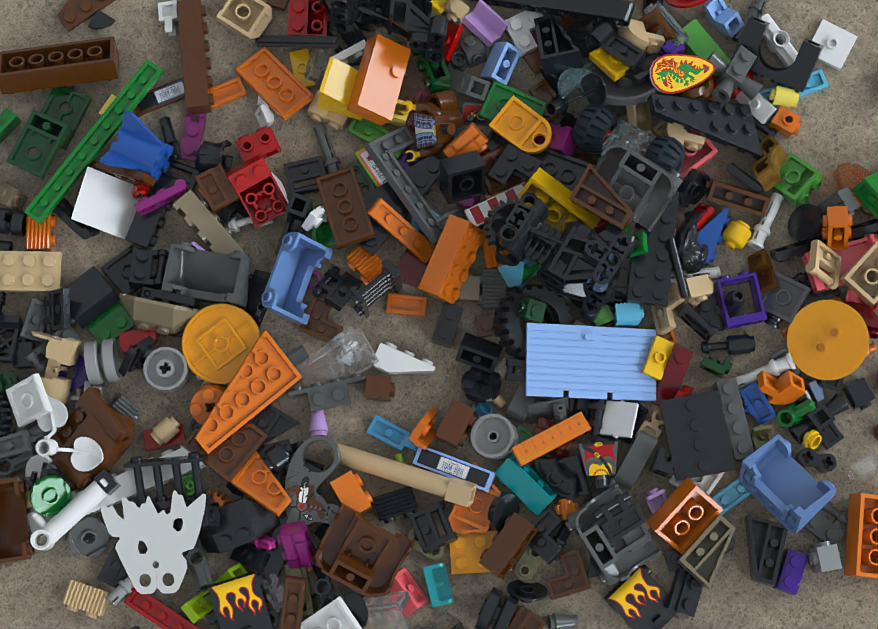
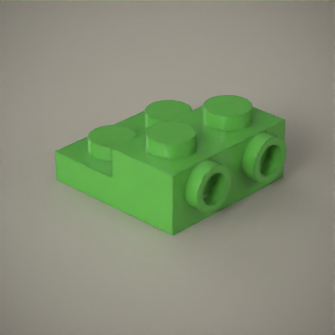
M789 152L787 155L788 159L780 168L782 181L772 188L779 192L787 202L797 208L799 204L802 205L808 201L809 193L812 190L816 191L820 188L822 176L820 171Z

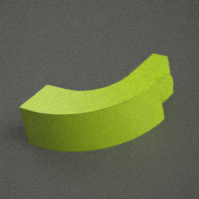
M239 562L227 570L214 583L248 572ZM209 590L200 593L181 607L193 624L214 611Z

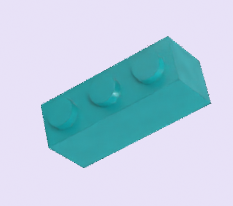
M513 454L494 472L498 480L505 484L517 498L526 504L528 510L537 516L558 495L552 491L545 481H542L539 474L528 463L520 467Z

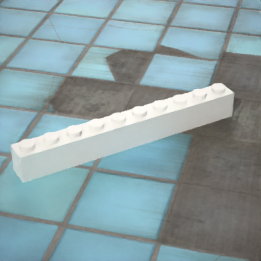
M181 444L180 449L173 451V449L161 453L162 457L159 458L188 456L189 452ZM199 462V463H200V469L203 468V467H206L205 464H203L202 462ZM191 463L180 464L182 476L192 473ZM172 464L161 465L164 485L174 480ZM142 467L144 489L147 492L155 488L153 467ZM125 468L124 473L120 475L116 473L111 474L121 486L113 494L106 496L103 501L107 507H110L111 505L115 506L122 503V497L129 500L137 496L133 468ZM79 489L71 491L70 502L82 491H79ZM100 503L84 517L101 512ZM33 508L27 514L32 534L41 529L31 517L34 512H37ZM38 513L46 522H49L55 516H45Z

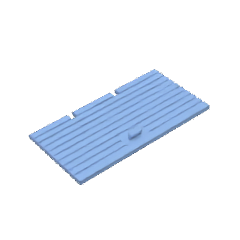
M526 323L525 396L563 398V391H568V398L607 399L608 392L611 393L612 400L656 401V379L641 373L654 336H656V330Z

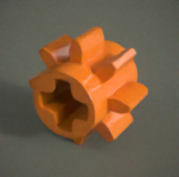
M568 498L557 500L558 505L553 506L554 513L560 515L562 520H567L566 516L579 508L578 503H573V499Z

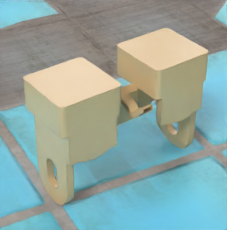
M31 331L33 336L49 340L46 347V358L49 359L45 378L41 377L47 395L66 404L72 379L62 376L58 377L59 371H67L68 368L61 366V364L67 366L76 365L82 340L71 337L61 338L43 332Z

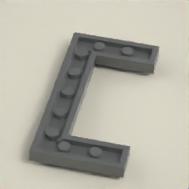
M405 125L368 143L364 148L431 244L434 245L438 242L450 214L465 220L468 219L464 213V207L461 206L437 218L393 154L416 142V139Z

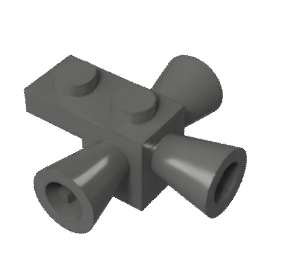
M742 45L737 49L729 64L715 50L711 53L707 60L715 65L714 72L720 74L715 82L717 86L712 91V96L716 101L728 103L732 92L737 87L750 100L755 98L763 84L745 76L757 56Z

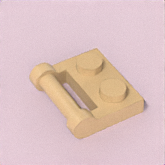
M819 239L811 241L809 263L806 265L805 270L825 282L829 289L834 290L839 285L841 256ZM819 266L822 267L824 270H826V271H827L828 273H830V274H829V275L826 274L824 271H822V270L819 268Z

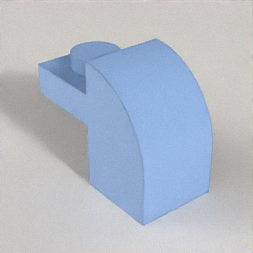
M707 0L702 4L707 14L705 19L721 34L732 38L744 26L738 12L728 8L724 0Z

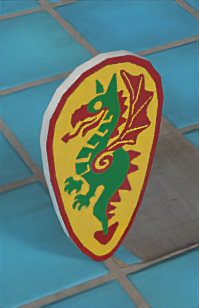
M666 54L658 57L652 63L650 79L652 85L659 92L675 94L704 82L715 71V65L707 59L698 56Z

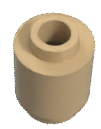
M166 416L152 429L153 431L150 435L161 446L163 443L169 442L180 432L178 428L180 424L173 416L171 418Z

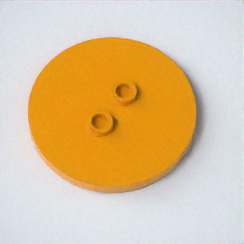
M819 300L808 304L795 315L788 329L787 347L795 365L805 374L820 380H837L850 375L863 363L869 349V331L862 316L851 306L836 300Z
M213 304L199 310L187 323L182 336L183 356L188 367L199 378L214 384H229L260 337L261 332L256 321L245 310L230 304Z

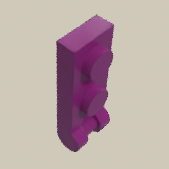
M186 110L180 144L181 155L178 156L180 160L195 162L196 157L194 154L202 143L207 113L188 115ZM193 117H199V122H192Z
M178 179L175 181L174 186L168 189L162 188L154 196L143 197L134 206L139 215L143 216L182 197L189 191V187L183 179Z

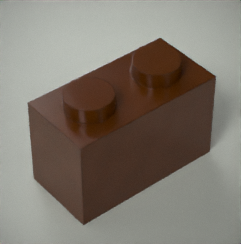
M367 375L365 387L366 400L390 402L391 397H395V382H392L391 377Z

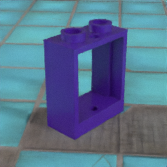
M744 271L738 273V276L730 277V275L718 277L719 280L714 283L724 330L763 323L767 319L756 272ZM749 282L756 313L729 318L722 287Z

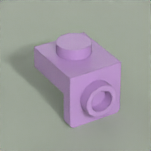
M658 488L647 492L648 497L644 498L652 515L667 500L664 489L659 491Z

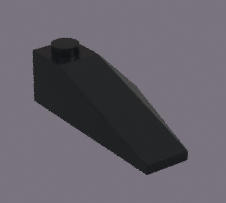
M255 269L254 273L249 275L246 312L253 317L260 328L267 308L262 305L261 298L271 272Z

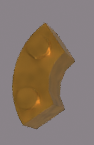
M771 134L766 136L760 143L763 156L759 160L754 159L752 161L753 173L765 192L782 181L780 168L788 159L780 143Z

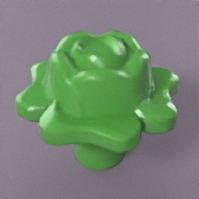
M188 473L182 476L183 490L186 496H192L195 493L193 475Z

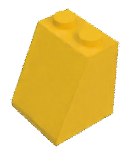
M330 57L319 90L317 107L362 121V117L347 111L358 70Z

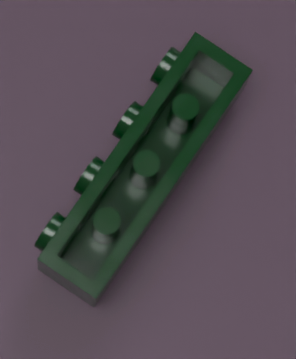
M411 49L412 55L417 57L419 72H423V81L426 89L429 88L431 94L449 90L451 76L444 59L440 63H431L425 59L426 51Z

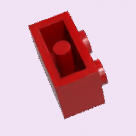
M271 126L261 127L256 130V133L243 135L238 138V141H235L243 162L258 154H261L263 159H266L281 152Z

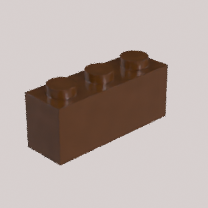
M712 178L705 196L707 200L761 217L765 216L770 201L767 195Z
M514 512L512 516L510 515L505 520L504 528L501 532L495 534L489 549H485L482 552L479 563L503 580L538 529Z

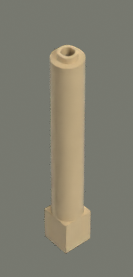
M338 444L341 452L340 465L444 497L446 501L465 507L473 504L477 488L475 483L456 477L449 478L344 444ZM332 449L331 458H333L334 462L335 454L334 450Z

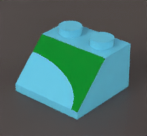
M523 256L517 266L500 264L497 268L508 287H522L528 283V278L537 275L541 265Z

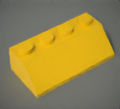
M540 167L517 196L520 202V198L524 193L532 192L536 194L538 199L549 210V216L545 223L553 228H557L560 232L564 230L570 221H578L593 230L601 220V218L572 203L569 200L572 191ZM528 202V203H524V205H526V206H528V207L533 206V205H532L531 203H529V202Z

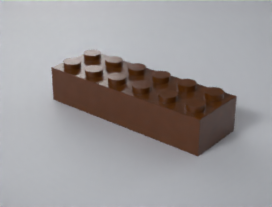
M114 36L0 52V90L2 95L119 79V52Z

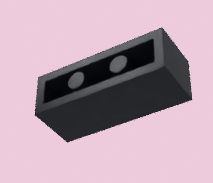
M149 186L150 191L147 196L156 195V192L160 189ZM174 201L143 216L136 212L125 240L144 249L155 247L158 241V236L156 235L159 229H163L166 223L165 214L167 211H171Z

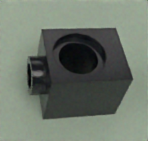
M864 377L842 388L853 409L859 407L860 410H863L872 405L870 401L876 399Z

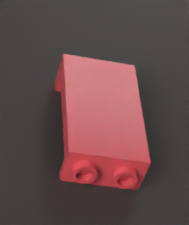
M874 234L848 242L847 250H833L841 256L840 277L877 240ZM809 252L801 257L804 267L809 263ZM819 266V268H820L822 271H824L826 274H828V275L830 274V273H828L826 270H824L822 267ZM806 272L813 294L831 290L817 276ZM839 280L838 287L845 286V284Z

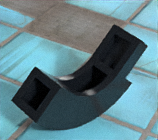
M294 192L292 193L286 208V224L275 250L276 254L279 253L282 239L286 234L299 232L305 236L306 230L301 226L313 209L312 199Z

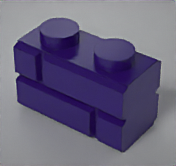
M785 549L776 584L773 588L791 595H797L798 584L801 582L809 555L792 549Z

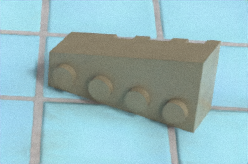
M191 189L172 204L180 217L212 252L229 255L234 253V250L244 251L246 249L239 239L235 241L231 237L233 235L232 231L226 225L223 227L218 222L220 218L216 213L210 212L206 208L208 206L201 197L198 198Z

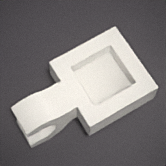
M177 0L158 3L159 22L161 24L165 23V33H168L169 37L177 36L174 23L178 21Z
M319 206L311 211L301 227L309 231L313 227L317 228L322 221L327 222L324 206Z

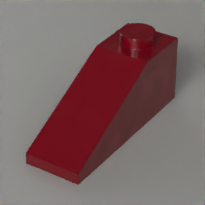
M676 345L673 346L662 379L659 381L656 389V401H652V404L660 407L659 401L674 398L693 355L692 351Z

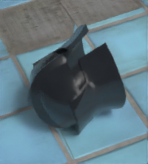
M229 140L219 143L203 141L194 154L196 157V168L201 172H205L221 164L225 173L229 171L233 156L222 154L224 148L231 146L232 143Z

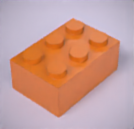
M687 477L648 519L647 523L660 537L679 553L683 554L721 513L723 508Z

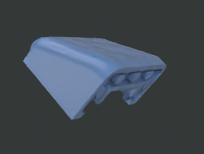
M299 232L286 234L282 239V245L262 295V305L283 320L307 325L310 315L304 312L307 305L302 303L314 267L321 268L322 264L320 262L323 259L330 260L333 250Z
M779 434L742 461L739 474L742 485L793 534L801 530L836 494L837 490L832 482L824 479L817 482L791 457L790 442L787 439H783Z

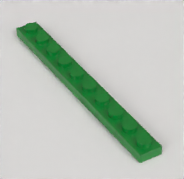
M148 59L144 62L24 211L26 215L42 225L87 169V166L92 163L121 127L124 111L133 112L164 72L161 68Z

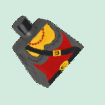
M618 441L579 444L586 477H595L596 489L608 488L607 476L615 475Z

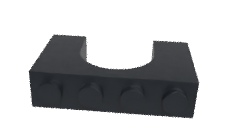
M754 16L748 18L734 54L742 45L757 56L750 68L753 71L752 74L758 77L766 76L774 84H785L789 86L788 88L795 89V92H803L807 87L824 45L806 38L792 65L785 68L773 67L763 59L761 54V44L770 23Z

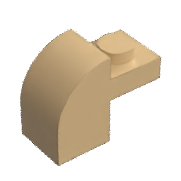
M631 19L629 26H620L617 31L619 36L647 54L654 52L658 54L665 42L664 36L646 32L643 22Z
M667 122L665 136L677 139L688 150L697 151L702 149L706 137L687 133L683 125Z

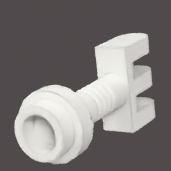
M250 216L239 220L236 217H232L228 221V226L232 232L235 231L237 233L240 232V227L252 224L253 222ZM273 220L268 221L260 227L273 223Z

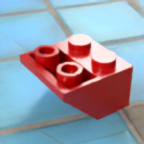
M289 0L288 36H327L328 14L324 5L320 4V0Z

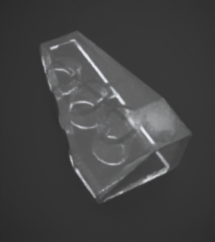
M350 326L335 336L296 369L302 376L301 383L303 387H306L316 382H326L331 379L364 372L379 362L360 327Z

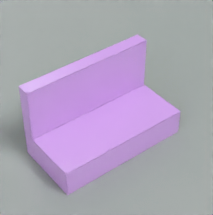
M479 0L474 10L462 20V23L488 47L498 42L509 26L483 0Z

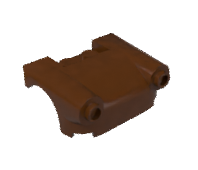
M88 387L77 400L79 405L69 417L65 425L50 438L55 440L60 448L74 449V441L79 437L92 438L100 445L103 452V462L90 471L84 472L74 468L71 463L73 452L59 451L55 455L50 456L79 489H85L94 481L93 478L103 469L110 471L134 440L132 438L133 426H135L133 419L113 410L101 397L99 388Z
M342 503L312 555L314 564L321 568V572L362 595L370 598L371 596H386L392 589L393 582L401 565L412 551L414 541L397 532L394 535L360 517V512Z

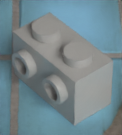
M830 541L813 544L814 548L809 549L807 561L809 566L812 565L814 573L842 569L837 544L831 545Z

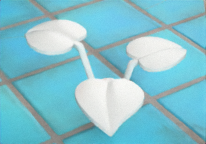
M47 395L52 411L37 419V423L42 431L51 432L44 436V439L37 442L36 452L39 455L31 457L27 462L25 477H31L32 471H37V478H40L43 462L49 463V467L57 469L51 464L52 459L49 456L55 455L59 451L73 452L71 463L75 469L84 472L94 469L103 462L102 449L95 440L89 437H79L74 441L73 449L60 448L55 440L50 439L56 433V427H62L67 422L68 411L61 401Z

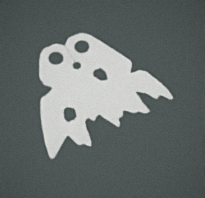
M174 490L169 514H166L164 510L157 513L149 496L146 499V503L141 504L140 508L134 502H129L127 498L122 497L124 519L116 513L112 505L107 507L102 500L100 508L106 528L112 537L120 538L116 543L115 549L137 592L140 594H152L158 588L164 594L175 593L179 589L187 570V561L182 556V553L193 549L199 536L205 511L206 494H202L186 507L183 496L178 495ZM177 518L183 520L180 531H176L173 528L174 520ZM139 541H143L148 549L146 554L139 553ZM154 561L159 563L158 568L153 567ZM166 573H170L174 577V583L171 586H166L163 583L162 579ZM142 574H148L151 578V583L147 587H143L140 584L139 579Z

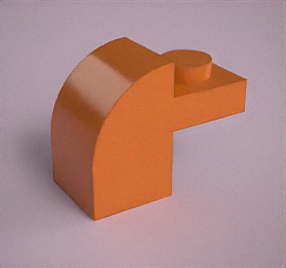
M763 370L757 374L758 387L761 392L767 394L768 402L771 404L787 405L795 402L806 393L803 378L789 370L778 379Z

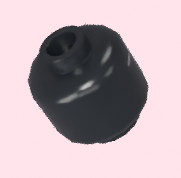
M277 442L264 452L265 458L263 461L271 472L276 471L280 473L290 465L291 455L294 452L288 444L283 446Z

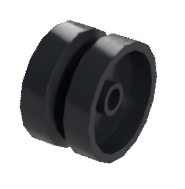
M492 587L488 598H485L478 613L479 618L474 628L488 629L490 623L493 622L492 629H507L519 599L508 595L503 605L499 603L503 592Z

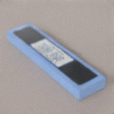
M428 447L425 450L418 448L413 460V464L449 478L456 477L477 484V489L489 492L495 476L494 472Z

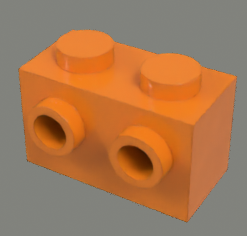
M847 206L827 207L826 215H823V227L825 228H822V240H826V246L832 250H847L848 239H851V227L849 226H852V214H848Z

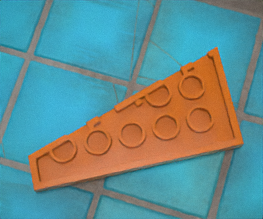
M263 330L194 437L207 454L302 378L266 330Z

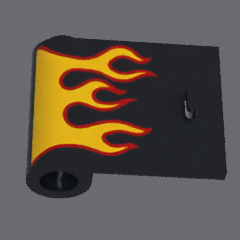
M645 564L634 570L630 574V578L620 581L603 599L632 629H661L678 612L665 608L668 594L651 577L652 571Z
M256 571L208 585L220 629H273L260 587L264 585L261 573L257 574Z

